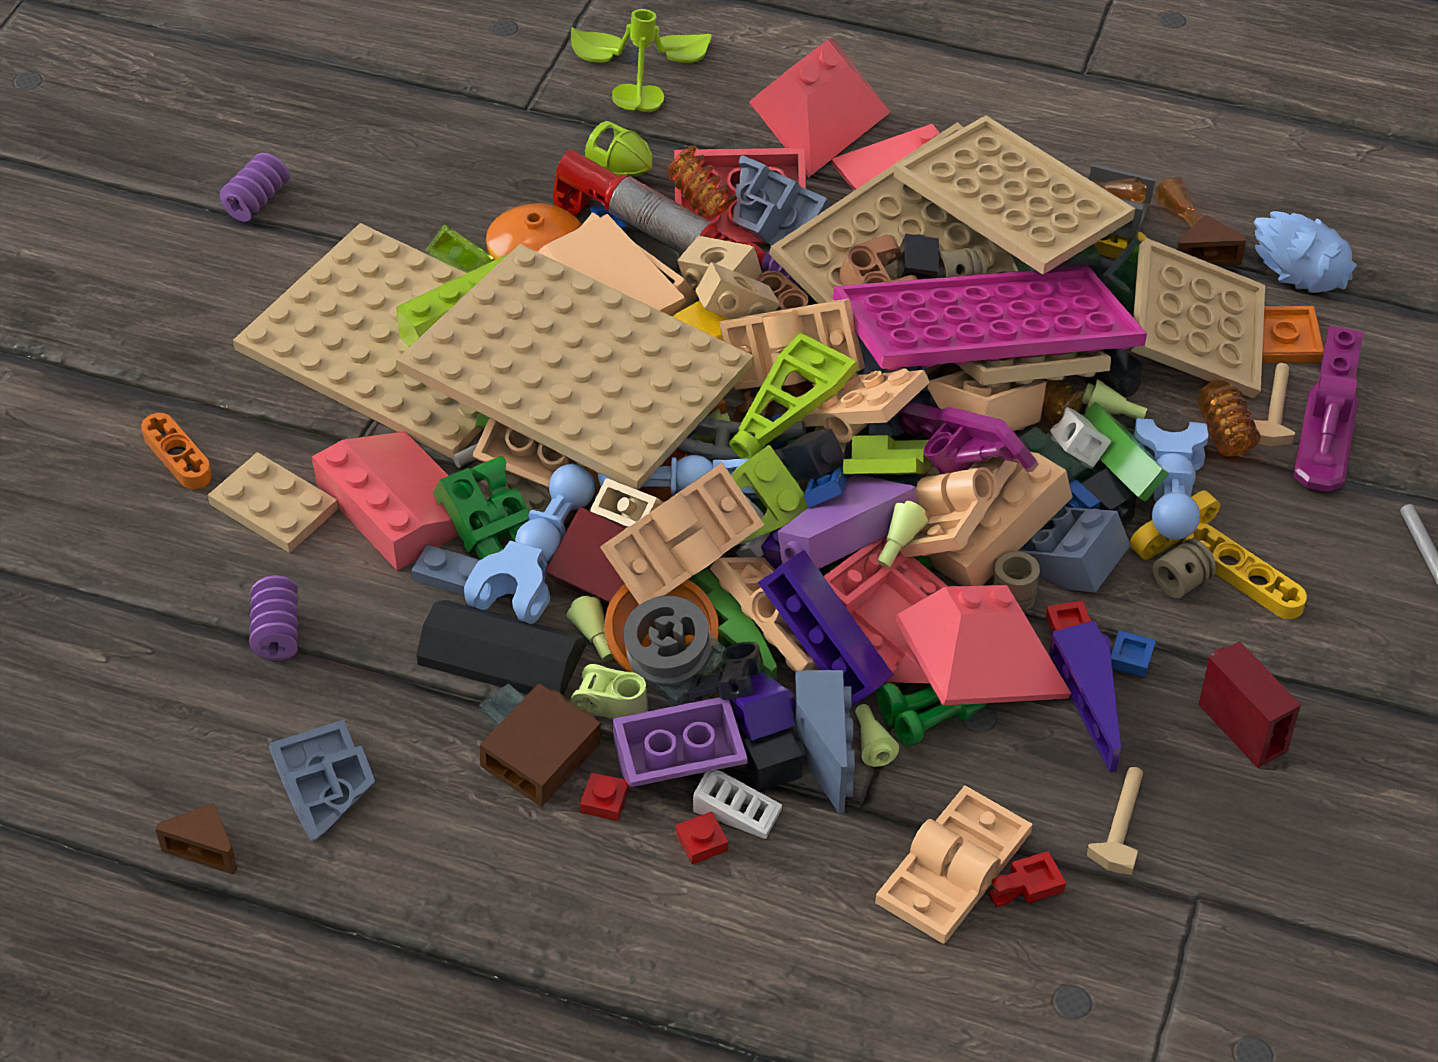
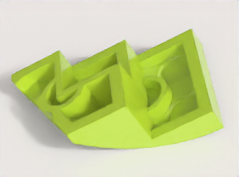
M888 435L852 436V459H843V474H925L933 465L923 451L929 440L895 441Z

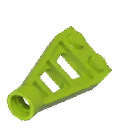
M800 332L778 355L738 429L739 432L729 442L731 449L741 459L753 457L771 440L821 406L824 401L836 395L858 371L857 362ZM794 372L816 383L813 389L798 398L782 390L787 377ZM772 400L789 409L774 422L761 416L766 406Z
M770 445L737 467L731 474L740 490L744 487H751L766 507V513L760 518L764 525L737 545L785 526L809 508L803 497L804 492Z

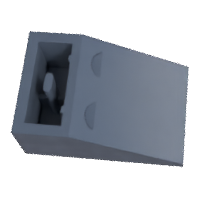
M1063 506L1018 551L1028 553L1037 560L1040 567V578L1066 590L1096 593L1128 550L1130 542L1117 511Z
M843 670L796 671L795 739L799 738L805 748L806 760L803 761L837 812L845 813V798L853 797V774L855 772L854 750H851L853 719L850 718L849 711L851 710V686H844Z

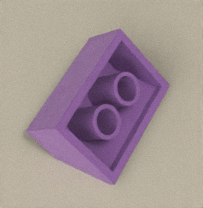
M721 697L613 719L614 747L622 777L630 787L747 763L746 752L730 701L722 700Z

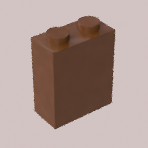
M538 683L480 744V766L543 807L600 745L601 723L589 711L580 710L567 702L565 697L558 691H550Z

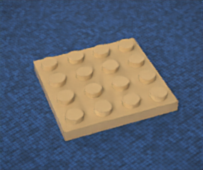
M1145 238L1139 245L1133 318L1145 330L1147 337L1145 346L1131 347V352L1254 398L1261 391L1265 285Z
M1098 350L1093 353L1079 351L1068 352L1064 355H1034L1031 358H1001L998 361L977 360L956 365L977 380L981 386L996 388L1001 386V383L1007 382L1029 384L1033 382V379L1062 380L1064 376L1068 375L1091 377L1096 372L1110 371L1111 357Z

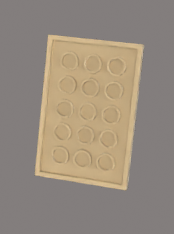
M986 115L895 165L894 177L1041 274L1047 273L1134 219V207Z

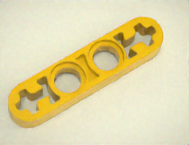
M1199 523L1196 530L1190 536L1183 538L1182 543L1188 539H1196L1202 542L1212 552L1215 559V574L1275 615L1290 620L1296 619L1303 613L1307 600L1305 589L1206 523ZM1231 556L1238 563L1236 565H1226L1219 558ZM1261 576L1268 583L1266 585H1256L1249 580V577Z

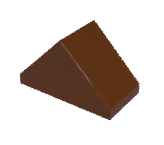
M1205 215L1179 238L1177 250L1216 266L1241 265L1246 238L1245 235Z
M214 803L159 822L155 828L162 852L234 875L237 865L232 845Z

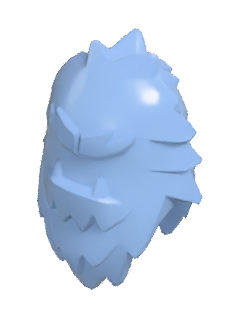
M1274 211L1270 213L1271 218L1255 219L1254 224L1257 227L1255 236L1260 245H1255V249L1264 260L1263 262L1280 275L1278 278L1280 283L1295 284V289H1308V292L1311 293L1326 292L1335 288L1346 289L1348 280H1352V271L1356 268L1357 264L1352 261L1350 245L1339 236L1335 229L1328 228L1319 219L1313 221L1296 213L1289 215L1284 212Z

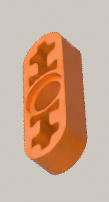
M154 413L142 421L141 428L146 444L185 488L196 490L210 483L212 472L209 460L169 415ZM159 431H165L166 436L162 438V434ZM174 447L185 448V451L178 455L167 453ZM191 464L194 471H188L187 465Z

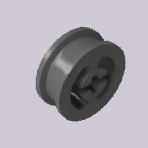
M659 596L649 599L637 606L625 623L624 642L628 662L632 670L643 677L648 683L658 686H676L692 680L693 675L700 674L709 661L711 642L707 619L696 604L685 598ZM647 634H649L651 645L643 647L641 644ZM692 635L694 639L686 649L685 636Z

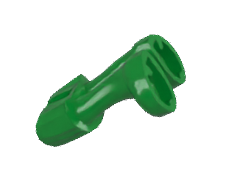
M892 683L882 684L876 689L878 707L888 727L894 726L897 740L906 747L919 744L927 730L944 720L956 715L959 720L966 721L988 704H940L929 711L917 714V711L940 702L932 685L919 692L904 696L899 688Z

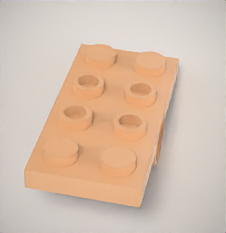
M850 298L728 319L719 323L724 342L754 356L753 366L734 385L735 390L762 386L778 355L800 332L855 360L858 371L865 368L858 334L855 331ZM794 372L787 377L783 386L801 383L808 379Z
M900 369L891 373L874 371L864 375H857L855 373L836 395L824 401L821 406L798 422L803 421L805 427L824 426L825 429L832 428L838 442L848 443L852 440V436L859 434L869 423L888 422L930 381L924 370L908 371L907 369Z
M992 457L985 461L974 462L968 470L921 478L916 486L917 503L925 510L924 515L928 518L929 522L903 549H900L904 557L928 556L932 553L956 552L964 548L969 542V537L976 526L984 519L985 513L993 500L999 496L1004 483L1016 470L1018 463Z
M721 463L607 541L600 548L640 605L649 599L666 595L761 528L764 523L723 463Z
M764 557L718 558L710 570L719 579L720 586L732 594L741 605L742 612L750 619H753L761 628L764 638L776 646L784 655L787 665L794 671L820 670L758 584L760 580L775 570Z
M964 785L936 821L928 819L921 826L912 842L910 853L877 892L875 903L942 944H945L992 884L991 880L1000 874L1031 834L1032 823Z

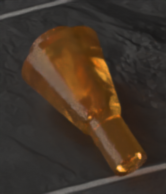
M1140 177L1107 182L1092 181L1119 199L1142 204L1146 197V186L1142 184Z
M1168 177L1158 185L1155 195L1156 200L1179 216L1184 217L1191 227L1201 219L1194 210L1193 203L1181 177Z

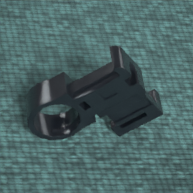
M748 641L734 644L724 650L721 662L723 674L721 671H716V674L704 676V673L693 675L688 691L691 703L702 701V698L709 694L715 696L718 691L722 700L753 695L755 691L750 676L760 675V671L764 666L759 645L756 642ZM734 683L737 684L738 690H733Z

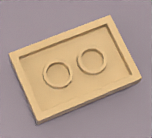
M258 452L208 494L210 505L288 553H291L339 509L337 499Z

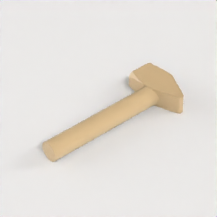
M1280 363L1276 366L1268 421L1253 420L1250 435L1251 442L1269 447L1293 443L1295 432L1281 425L1290 367L1285 363Z
M1130 767L1127 771L1107 843H1091L1088 845L1087 856L1106 870L1132 875L1138 850L1123 845L1143 777V771L1137 767Z

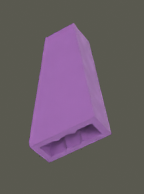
M852 475L847 479L843 494L808 508L778 531L782 564L805 550L816 567L820 569L888 536L895 504H904L906 501H912L917 504L916 486L863 475Z

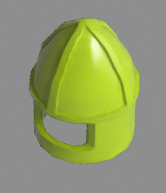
M605 121L600 123L589 136L585 157L617 175L626 174L634 178L647 175L652 169L653 156L648 144L635 131L627 130L613 122ZM613 128L614 139L608 151L597 147L596 143L600 135L606 129Z

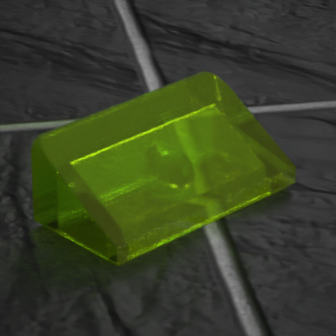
M446 224L442 226L425 249L438 260L466 273L495 260Z

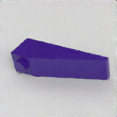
M1091 621L1053 631L1049 656L1071 692L1070 697L1110 773L1117 771L1121 752L1111 663L1112 648L1108 636L1101 634L1096 622Z

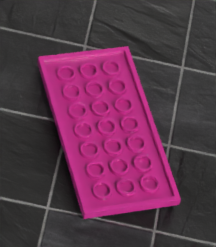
M1089 266L1051 269L1045 274H1041L1038 271L844 285L834 286L833 291L834 301L850 298L855 331L882 369L898 370L909 366L932 367L935 364L943 363L965 364L968 361L977 360L998 361L1001 358L1011 357L1031 358L1034 355L1045 354L1064 355L1068 352L1079 351L1093 353L1098 350L1113 348L1126 350L1130 347L1145 346L1147 337L1145 330Z

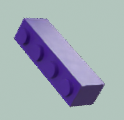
M805 550L783 563L758 582L820 670H843L844 686H851V706L874 692L894 675Z

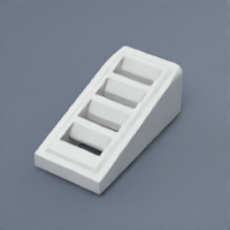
M719 770L705 772L693 795V812L700 815L713 812L717 821L764 839L767 838L782 810V804ZM713 792L717 793L715 798L712 797ZM727 798L733 799L730 806L725 804ZM743 803L749 805L744 814L739 811ZM761 809L764 813L758 822L753 817L757 810Z

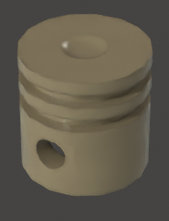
M980 248L939 251V273L936 278L986 274V261Z
M1196 539L1186 540L1153 564V574L1157 584L1168 596L1173 598L1183 597L1216 573V562L1212 553L1202 542ZM1168 571L1172 573L1173 580H1170L1168 578Z
M1010 551L1001 555L995 564L993 585H1007L1023 612L1033 607L1036 601L1040 575L1039 563L1028 553Z

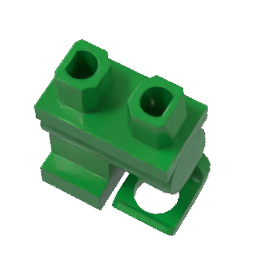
M503 456L442 478L433 491L438 504L444 505L454 522L459 537L465 542L463 545L467 553L470 554L476 551L480 559L502 551L503 548L499 543L502 539L508 538L509 541L515 542L519 528L530 520L528 516L530 509L526 508L518 488L507 489L506 460ZM482 480H486L488 483L485 492L490 498L487 501L477 484Z

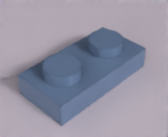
M426 545L411 570L412 580L465 596L464 587L466 581L480 560Z

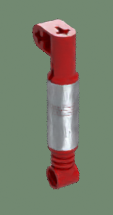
M573 149L564 154L557 166L553 189L554 204L574 216L578 215L594 199L602 203L605 210L613 216L618 217L627 224L629 223V225L638 230L640 229L641 232L647 233V235L681 254L687 250L698 236L736 243L735 240L722 235L718 231L717 226L706 218L704 219L695 212L681 206V204L679 205L670 198H667V196L661 195V193L654 191V189L640 183L631 176L629 177L626 174L617 175ZM742 243L745 245L754 246L762 271L761 263L763 257L765 256V252L754 243Z

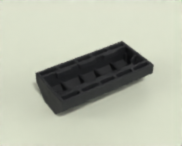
M441 600L434 602L423 624L416 657L417 664L420 666L524 694H529L540 683L550 691L555 690L563 695L586 647V637L536 623L528 624L518 621L514 617L481 610L453 601Z

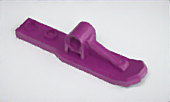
M1329 325L1319 379L1309 391L1293 474V477L1306 488L1330 492L1344 486L1358 407L1356 395L1358 379H1356L1364 333L1362 331Z
M911 401L896 414L901 420L899 425L906 433L913 437L920 435L929 439L923 451L940 474L968 470L974 462L985 461L992 457L1019 463L1026 472H1033L1039 465L1023 442L1002 419L952 407L940 409Z

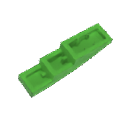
M1094 402L1083 416L1100 433L1112 441L1100 457V460L1135 495L1146 502L1169 473L1154 460V457L1140 445V442L1102 406Z
M707 568L688 578V580L695 583L706 593L715 608L719 626L718 651L722 654L724 650L734 644L748 641L756 642L759 645L764 662L761 671L777 681V666L764 637L753 620L742 612L741 605L732 594L720 586L719 579Z

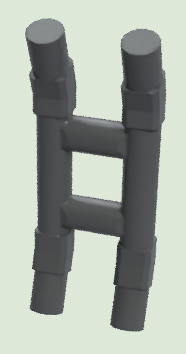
M705 417L694 431L704 435L715 434L714 445L686 438L676 449L689 455L703 456L709 461L741 459L729 447L730 435L735 436L739 432L738 429L742 422ZM803 421L795 423L771 440V442H781L789 440V438L803 436L806 434L805 423ZM774 450L784 466H787L788 463L782 450Z

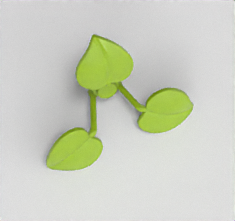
M638 9L632 12L631 24H627L622 40L611 34L584 32L573 27L570 38L571 46L580 58L590 62L602 63L610 61L613 55H621L630 37L633 44L639 47L637 85L621 84L615 87L612 91V100L617 106L627 110L637 109L641 112H653L663 105L664 94L657 86H643L645 47L650 46L651 42L655 40L658 52L666 53V57L669 60L693 63L705 56L712 35H668L659 37V27L656 26V14L651 10Z

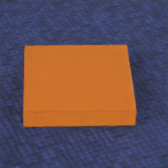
M1264 306L1262 363H1322L1324 345L1314 306Z

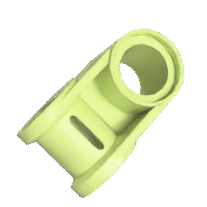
M590 664L583 669L581 676L583 679L579 690H576L571 697L572 705L578 709L589 711L594 716L597 715L611 719L648 712L649 708L646 683L643 677L634 672L609 669L598 664Z

